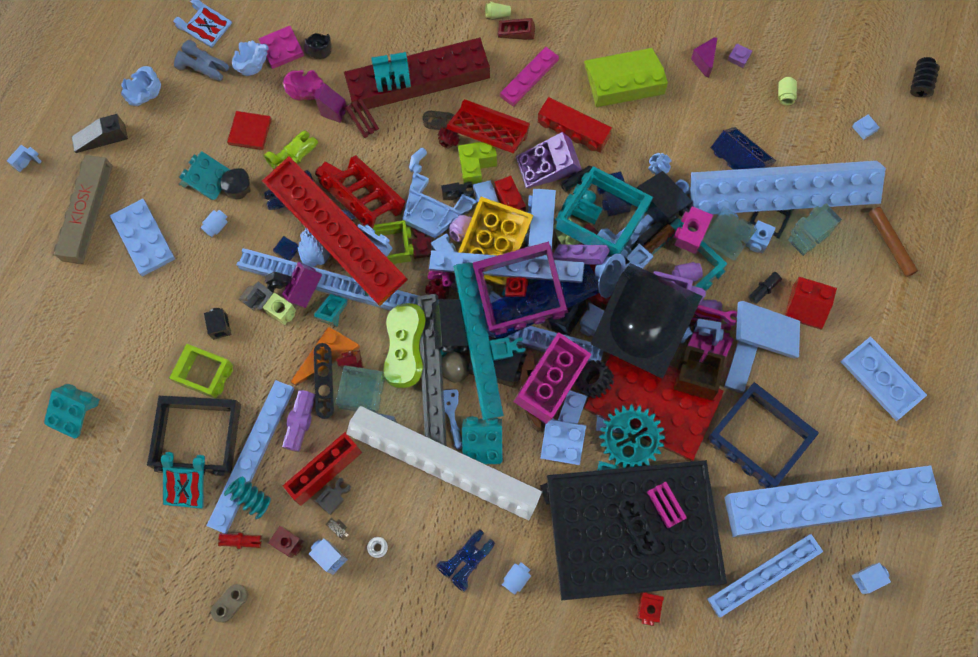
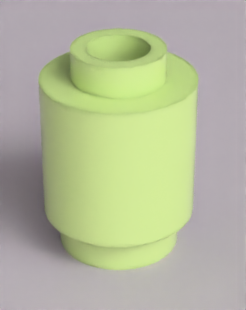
M785 77L778 84V99L782 105L794 104L797 98V81L791 77Z

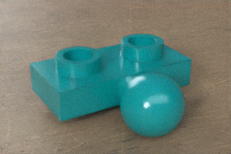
M587 190L572 215L595 225L603 208L593 204L596 201V194L591 190ZM569 194V195H568V197L566 198L565 202H564L563 205H562L561 210H564V209H565L564 205H565L567 199H568L569 197L572 198L574 195H572V194Z

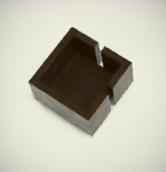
M687 345L681 355L674 390L713 400L719 391L726 356L708 351L701 363L699 361L704 354V350Z

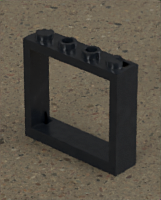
M159 395L147 466L153 468L154 472L163 473L161 457L169 408L231 411L223 466L205 465L204 475L205 472H213L212 475L225 476V473L231 474L241 404L237 400ZM173 463L172 466L194 469L193 464Z

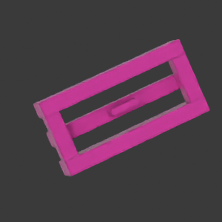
M667 482L647 492L667 528L687 518ZM662 488L664 489L677 514L679 515V518H677L675 512L673 511L671 505L669 504L667 498L661 490ZM655 492L659 494L661 500L663 501L665 507L673 519L672 522H670L668 516L662 508L659 500L655 495Z

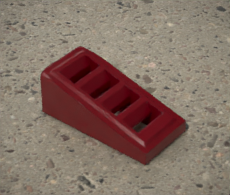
M533 18L499 20L498 38L534 40L535 23Z

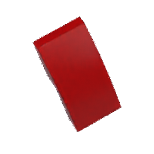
M523 277L507 278L505 296L525 297L528 279Z

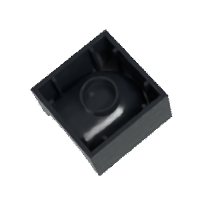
M630 263L619 277L590 344L663 379L703 296Z

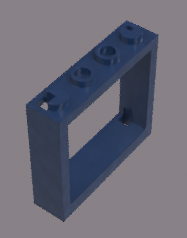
M753 382L707 439L714 445L713 448L723 451L729 461L738 463L744 473L754 476L759 480L760 486L773 488L778 486L819 432L757 383ZM749 397L753 398L805 439L775 478L719 434Z

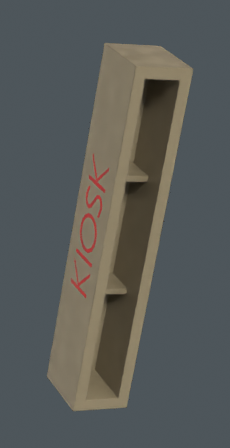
M85 155L84 160L80 164L79 176L75 180V189L70 196V205L65 212V221L60 229L58 243L54 248V255L62 262L84 264L113 167L105 157Z

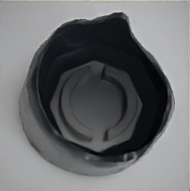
M314 33L308 39L305 38V53L315 59L327 58L332 51L330 35Z
M231 169L223 174L220 185L230 198L242 199L247 193L251 192L249 175L244 169Z

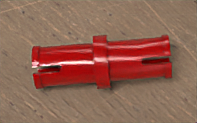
M240 532L238 534L220 533L218 546H230L237 549H242V547L261 548L262 541L260 540L262 536L244 535V533Z

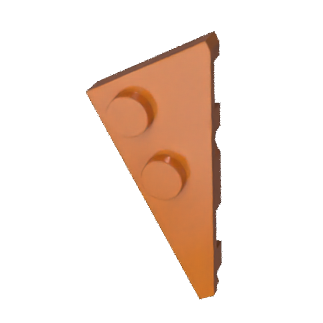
M329 326L317 342V344L326 343L329 345L332 351V364L337 361L336 359L341 355V352L346 350L356 351L360 348L359 344ZM324 347L317 351V354L321 355V361L317 360V364L322 362L329 363V360L325 361L324 355L328 353V350H325ZM314 348L291 380L292 384L302 383L307 380V377L314 374ZM321 366L318 369V373L326 369L327 367Z

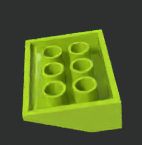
M653 48L584 61L596 107L664 95L666 92L668 81L664 68Z

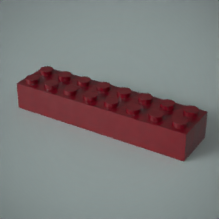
M479 37L408 55L407 60L411 83L409 88H406L405 82H401V89H397L394 83L395 77L391 75L392 90L388 91L387 85L384 84L383 92H378L373 65L344 72L351 101L353 102L361 98L367 109H372L489 79L490 65ZM358 103V104H357L358 108L360 109V111H363L362 108L360 107L359 103Z

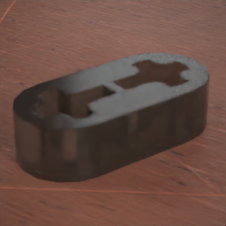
M430 110L423 114L422 120L426 128L440 130L447 127V119L451 120L454 115L449 112Z

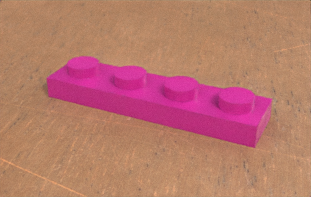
M545 47L502 90L500 97L514 107L558 62L559 56Z

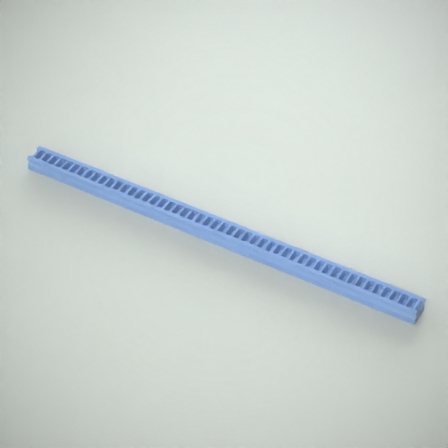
M244 248L242 249L241 259L236 264L240 270L265 277L274 271L291 276L297 265L293 261ZM312 267L322 274L315 289L317 291L390 311L395 306L404 303L418 305V295L397 290L379 306L370 296H365L364 289L354 278ZM484 313L488 336L498 339L509 337L510 342H513L516 338H523V341L518 342L517 345L545 352L553 338L557 335L555 332L529 325L518 330L510 328L507 329L506 333L496 335L489 331ZM494 316L496 324L511 321ZM564 335L592 354L587 361L589 364H591V360L595 362L597 360L601 361L603 350L591 345L589 341Z

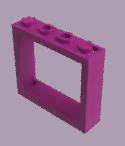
M549 241L473 262L490 332L500 335L506 333L507 329L515 328V330L523 329L526 327V324L532 322L534 325L541 324L547 318L559 319L565 317L564 314L568 313ZM547 255L560 307L496 324L483 272Z

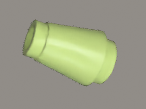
M494 2L486 3L485 16L490 18V20L511 15L510 6Z

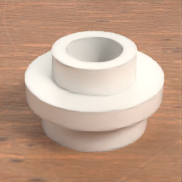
M374 537L369 541L367 550L372 557L380 558L386 554L388 545L383 538ZM376 544L381 545L380 551L374 550Z

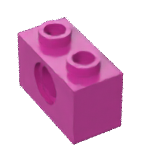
M693 206L690 212L685 211L681 220L684 225L682 228L678 227L674 238L677 239L675 246L696 254L713 215ZM689 227H692V228H694L696 231H695V232H692V231H690L688 228H689Z

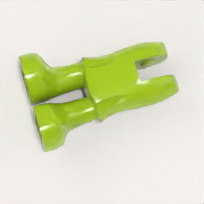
M304 130L288 145L284 146V149L278 154L268 151L263 156L273 169L280 165L288 156L296 164H299L303 157L317 146L318 140L314 137L309 138L310 134Z

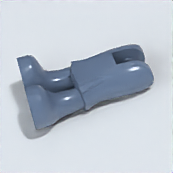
M187 40L183 43L182 51L177 52L174 61V67L178 70H184L189 66L194 68L195 71L201 72L217 81L223 79V75L217 69L223 72H227L229 66L224 61L209 55L206 51L200 50L192 40Z

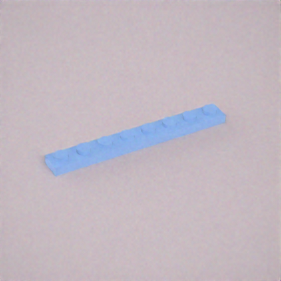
M431 250L429 269L430 271L455 273L453 266L456 264L473 263L497 255ZM533 258L483 272L484 275L523 277L526 279L553 281L547 259ZM555 260L560 281L582 283L584 262Z
M275 380L208 521V527L225 534L228 533L240 505H236L238 498L231 501L232 494L224 496V492L239 477H245L246 482L252 481L294 391L292 386Z

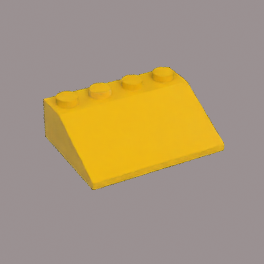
M480 197L458 252L498 256L519 250L534 215ZM484 275L486 281L506 286L507 278H509Z

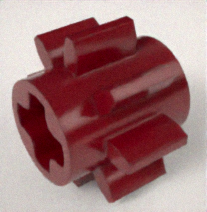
M447 127L445 129L441 128L437 134L439 136V144L448 149L452 146L456 147L460 141V135L446 129Z
M435 278L429 281V285H426L425 293L428 295L436 294L438 299H446V295H449V287L443 285L442 279Z

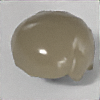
M449 352L442 357L444 378L457 383L463 381L468 376L469 363L459 352Z

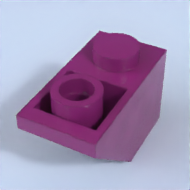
M322 83L314 95L322 117L341 123L346 113V101L327 84Z

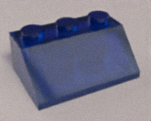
M736 127L723 130L710 147L714 150L713 153L718 158L726 160L728 162L727 165L733 170L769 168L776 162L773 157Z

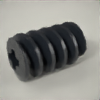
M923 57L917 61L910 90L911 95L923 98L933 96L938 71L940 70V66L934 58Z

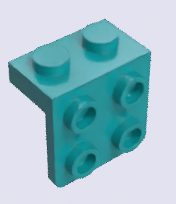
M201 151L197 156L194 154L189 160L190 167L188 170L184 169L180 174L179 178L181 181L179 185L184 188L189 185L207 198L215 200L222 190L220 185L221 178L230 169Z
M65 384L53 389L44 423L46 426L76 439L80 436L86 411L97 407L100 399L94 397L89 392L77 389L71 384Z
M474 416L463 419V454L483 464H501L503 461L502 419L497 417L483 420Z

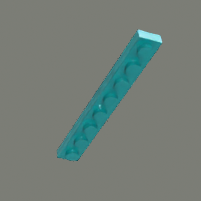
M473 263L456 264L453 267L482 418L486 420L502 417L504 414Z

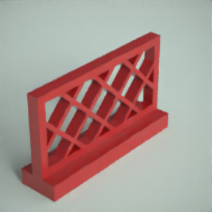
M464 99L461 108L449 121L446 129L514 154L522 141L527 139L530 123Z

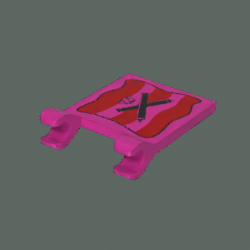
M698 305L690 324L694 325L697 319L721 322L723 319L727 324H721V329L730 331L731 326L737 323L736 320H732L730 317L737 318V312H723Z

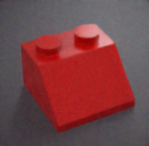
M798 277L792 286L785 316L799 320L801 324L822 330L833 306L837 288Z

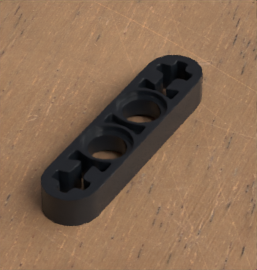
M319 343L315 346L313 352L316 414L322 419H329L334 414L332 351L326 343ZM321 347L328 350L324 357L325 361L329 360V363L322 362L317 364V360L321 361V355L317 354ZM321 366L329 368V374L325 377H321L318 374V369ZM323 385H327L330 388V393L327 396L319 394V388ZM331 398V402L326 401L327 408L331 410L324 416L320 412V409L323 408V402L319 403V399L326 400Z

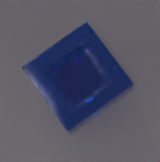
M283 236L273 249V252L281 258L290 261L298 251L299 245Z

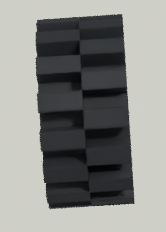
M591 360V364L588 362L585 364L586 366L576 379V385L587 397L596 398L597 396L600 398L602 397L601 393L606 395V389L610 390L612 388L610 384L614 383L612 380L614 375L600 360L596 362ZM600 374L599 379L595 383L589 384L593 376Z

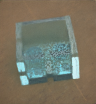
M824 204L822 207H815L809 213L810 216L807 218L802 217L790 231L792 234L788 241L803 256L816 247L815 242L819 244L830 236L842 220L827 204Z
M724 206L706 231L702 241L735 261L744 248V243L741 242L742 239L747 244L757 228L742 217L738 220L739 216Z
M344 366L336 399V405L339 409L356 411L357 408L362 406L374 413H378L381 401L379 394H382L385 381L383 372Z

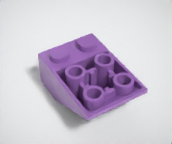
M563 132L516 156L526 188L564 179L573 175L574 172L577 173L582 170L572 140Z

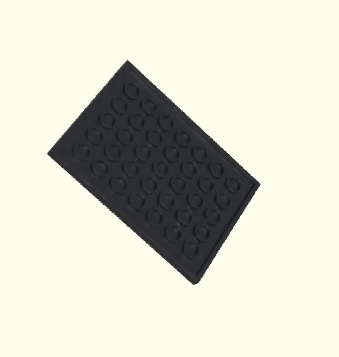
M707 460L546 476L561 601L727 584ZM664 482H667L687 517L670 528L666 527L647 493ZM662 488L661 490L663 491L665 497L667 498V500H668L669 504L671 505L673 511L675 512L677 518H679V515L677 514V512H676L675 508L673 507L671 501L669 500L667 494L665 493L664 489ZM655 492V495L659 500L662 508L664 509L670 522H672L673 519L671 515L669 514L659 494ZM627 497L637 501L657 541V550L651 555H642L638 551L619 512L620 502ZM625 502L624 510L630 512L631 517H627L630 521L632 518L637 517L638 514L633 515L631 511L633 505ZM634 521L632 528L636 532H642L643 524L640 521ZM647 532L641 536H637L638 540L641 538H643L645 544L642 545L643 549H648L649 551H651L650 547L652 546V543H647L644 538L645 536H648Z

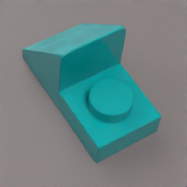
M330 294L315 312L314 317L320 322L338 327L339 316L347 306L348 299Z

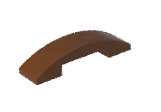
M533 351L528 352L523 364L521 389L527 381L528 375L535 368ZM525 410L533 428L537 432L541 431V420Z

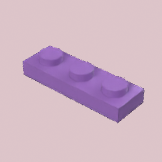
M559 244L553 256L554 260L602 265L610 250L607 245Z

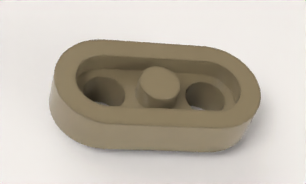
M239 584L230 586L211 609L212 618L222 623L229 621L247 601V589ZM235 591H238L239 596L238 598L234 599L233 593ZM220 608H224V614L220 616L218 611Z

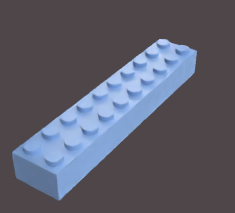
M878 161L691 172L690 199L693 202L690 209L693 206L710 214L881 204L886 168Z
M931 465L730 493L724 497L733 538L926 511L942 507Z

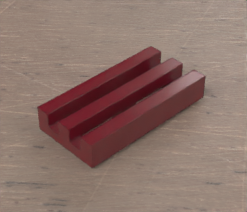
M361 98L356 99L345 107L363 138H367L368 135L379 130L378 125ZM358 103L362 108L363 112L365 113L366 117L368 118L369 122L371 123L372 128L369 126L362 112L358 108ZM352 107H354L355 111L357 112L358 116L360 117L361 121L363 122L364 126L368 131H364L361 124L354 115L353 111L351 110Z

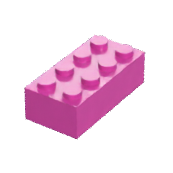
M558 332L513 402L547 424L554 417L592 354Z

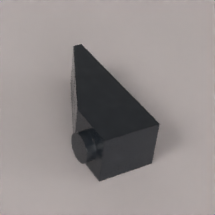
M118 114L99 118L72 136L75 153L128 139L126 126Z

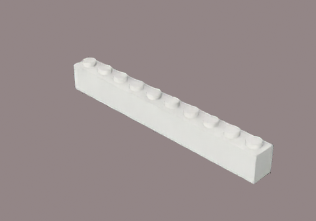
M362 406L358 408L349 422L346 434L354 439H358L371 447L377 448L390 456L396 457L519 517L530 520L542 491Z

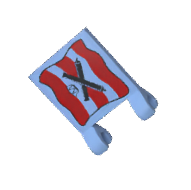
M191 0L192 7L199 11L188 24L180 17H176L174 19L175 26L212 48L230 27L232 21L206 6L200 0Z

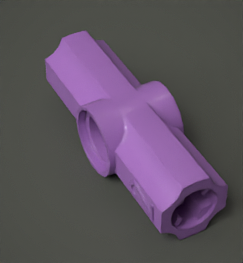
M304 390L298 391L294 408L290 411L287 418L288 428L282 445L283 448L300 452L305 431H308L311 424V410L315 394Z

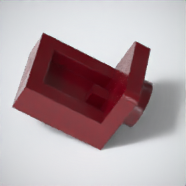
M360 350L343 351L336 359L338 367L343 366L345 373L359 371L364 368Z

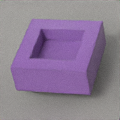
M736 44L727 61L743 68L752 50Z

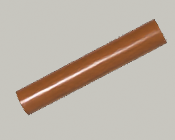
M877 207L871 210L868 214L905 277L917 273L918 269L882 208Z

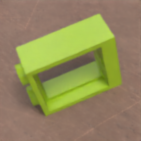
M405 220L374 225L373 230H375V234L378 236L380 234L402 233L405 253L388 255L387 258L393 264L411 262V255H414L413 244H409L408 238H412L411 229L406 226Z
M186 344L169 379L178 385L217 399L218 395H221L224 390L226 379L232 374L233 364L228 359ZM197 355L221 364L209 389L185 380Z

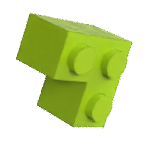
M483 142L458 145L463 183L470 181L472 186L473 184L481 183V169L497 166L495 147Z

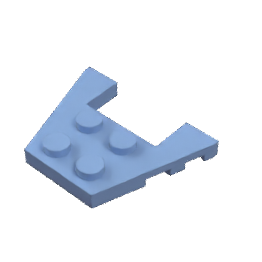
M414 172L403 216V221L405 220L406 225L437 238L449 228L450 224L457 217L466 215L476 207L477 200L462 194L454 208L422 194L429 183V178Z

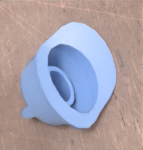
M621 254L607 256L602 265L596 264L595 278L599 282V293L604 298L612 295L619 277L625 269V258Z

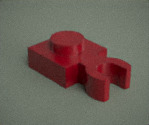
M413 228L414 236L417 238L412 239L414 259L431 257V238L426 237L427 234L423 232L418 233L417 229Z

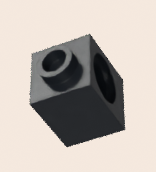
M213 308L209 312L204 313L207 333L213 340L232 335L228 314L223 308Z

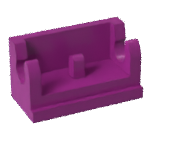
M298 261L291 275V284L285 287L282 295L288 302L306 308L322 274L317 272L316 269Z

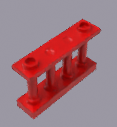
M357 155L350 158L347 170L333 176L327 169L323 171L320 184L349 210L362 225H368L373 229L376 218L383 213L391 211L395 216L402 213L406 201ZM351 175L358 180V182L348 187H345L340 182ZM365 187L370 194L358 200L352 193ZM375 199H378L383 204L373 211H370L365 206V204Z

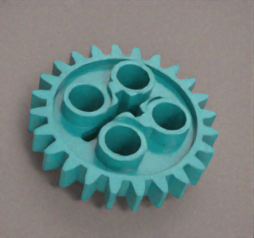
M633 404L630 405L628 410L625 405H622L621 412L615 408L616 415L608 414L611 420L604 419L603 422L607 427L603 426L600 428L605 434H601L599 438L605 439V441L600 446L607 447L603 453H610L609 460L615 458L616 466L620 462H623V468H626L627 464H630V467H634L635 464L642 466L643 462L649 466V459L656 461L654 453L661 454L658 447H664V443L659 440L665 439V435L659 433L664 430V427L657 426L661 420L654 421L655 413L650 416L648 415L649 408L643 412L641 411V405L638 406L637 410L634 409ZM633 418L639 419L641 426L638 428L632 427L630 420ZM645 427L648 428L647 431L636 435L635 441L629 439L620 446L616 445L618 442L627 439L630 432L633 435ZM620 428L623 430L624 435L617 438L613 435V430ZM643 436H649L652 442L649 445H644L640 439ZM631 446L634 448V453L627 455L624 453L623 448Z

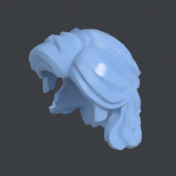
M253 40L240 42V55L238 51H235V55L232 58L233 68L244 76H252L258 73L266 60L269 49L268 45L255 43Z
M143 66L132 74L131 78H134L133 80L123 79L121 83L123 88L121 95L131 106H140L150 99L156 98L161 89L159 78H157L156 73L149 66Z
M305 227L304 232L300 235L301 241L298 247L301 261L303 264L311 267L323 265L328 260L330 253Z

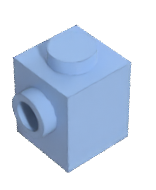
M758 220L751 232L746 247H749L753 252L763 254L770 242L775 227Z

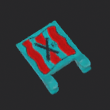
M166 452L161 457L163 466V505L202 509L204 507L205 456L197 455V458L193 459L194 469L172 467L174 453Z

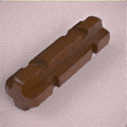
M667 225L663 228V231L656 234L643 247L649 253H652L654 249H657L667 238L674 234L675 229L671 225Z

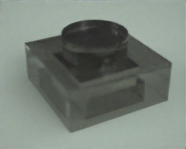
M331 518L326 523L342 540L349 535L345 531L347 526L340 519L335 521Z

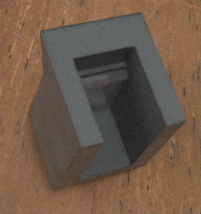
M258 281L254 286H248L239 300L253 311L261 310L273 293Z

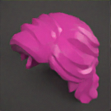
M304 70L291 71L286 75L283 81L285 92L298 101L315 99V92L323 83V80L318 77L315 70L308 71L305 76L302 75Z

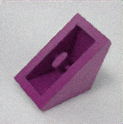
M716 37L695 48L691 60L705 77L710 76L713 68L718 39Z

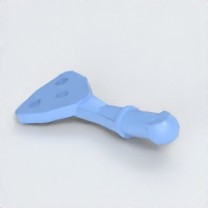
M456 389L444 390L445 413L450 419V432H452L454 447L461 449L460 428H458L455 420L459 392Z

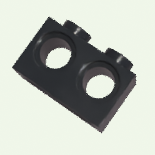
M567 289L564 293L568 313L564 314L565 317L559 319L551 317L548 320L553 331L570 336L587 305L584 295Z

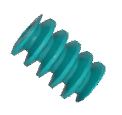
M243 476L233 481L224 492V496L232 494L231 501L238 498L237 506L245 503L243 506L244 511L250 507L249 515L257 512L256 520L261 518L266 512L271 501L269 496H264L265 493L263 491H258L256 486L252 487L250 481L246 482Z

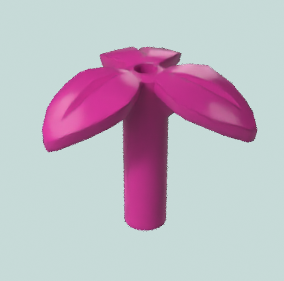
M430 271L427 276L429 280L442 278L444 286L454 288L457 283L455 273Z

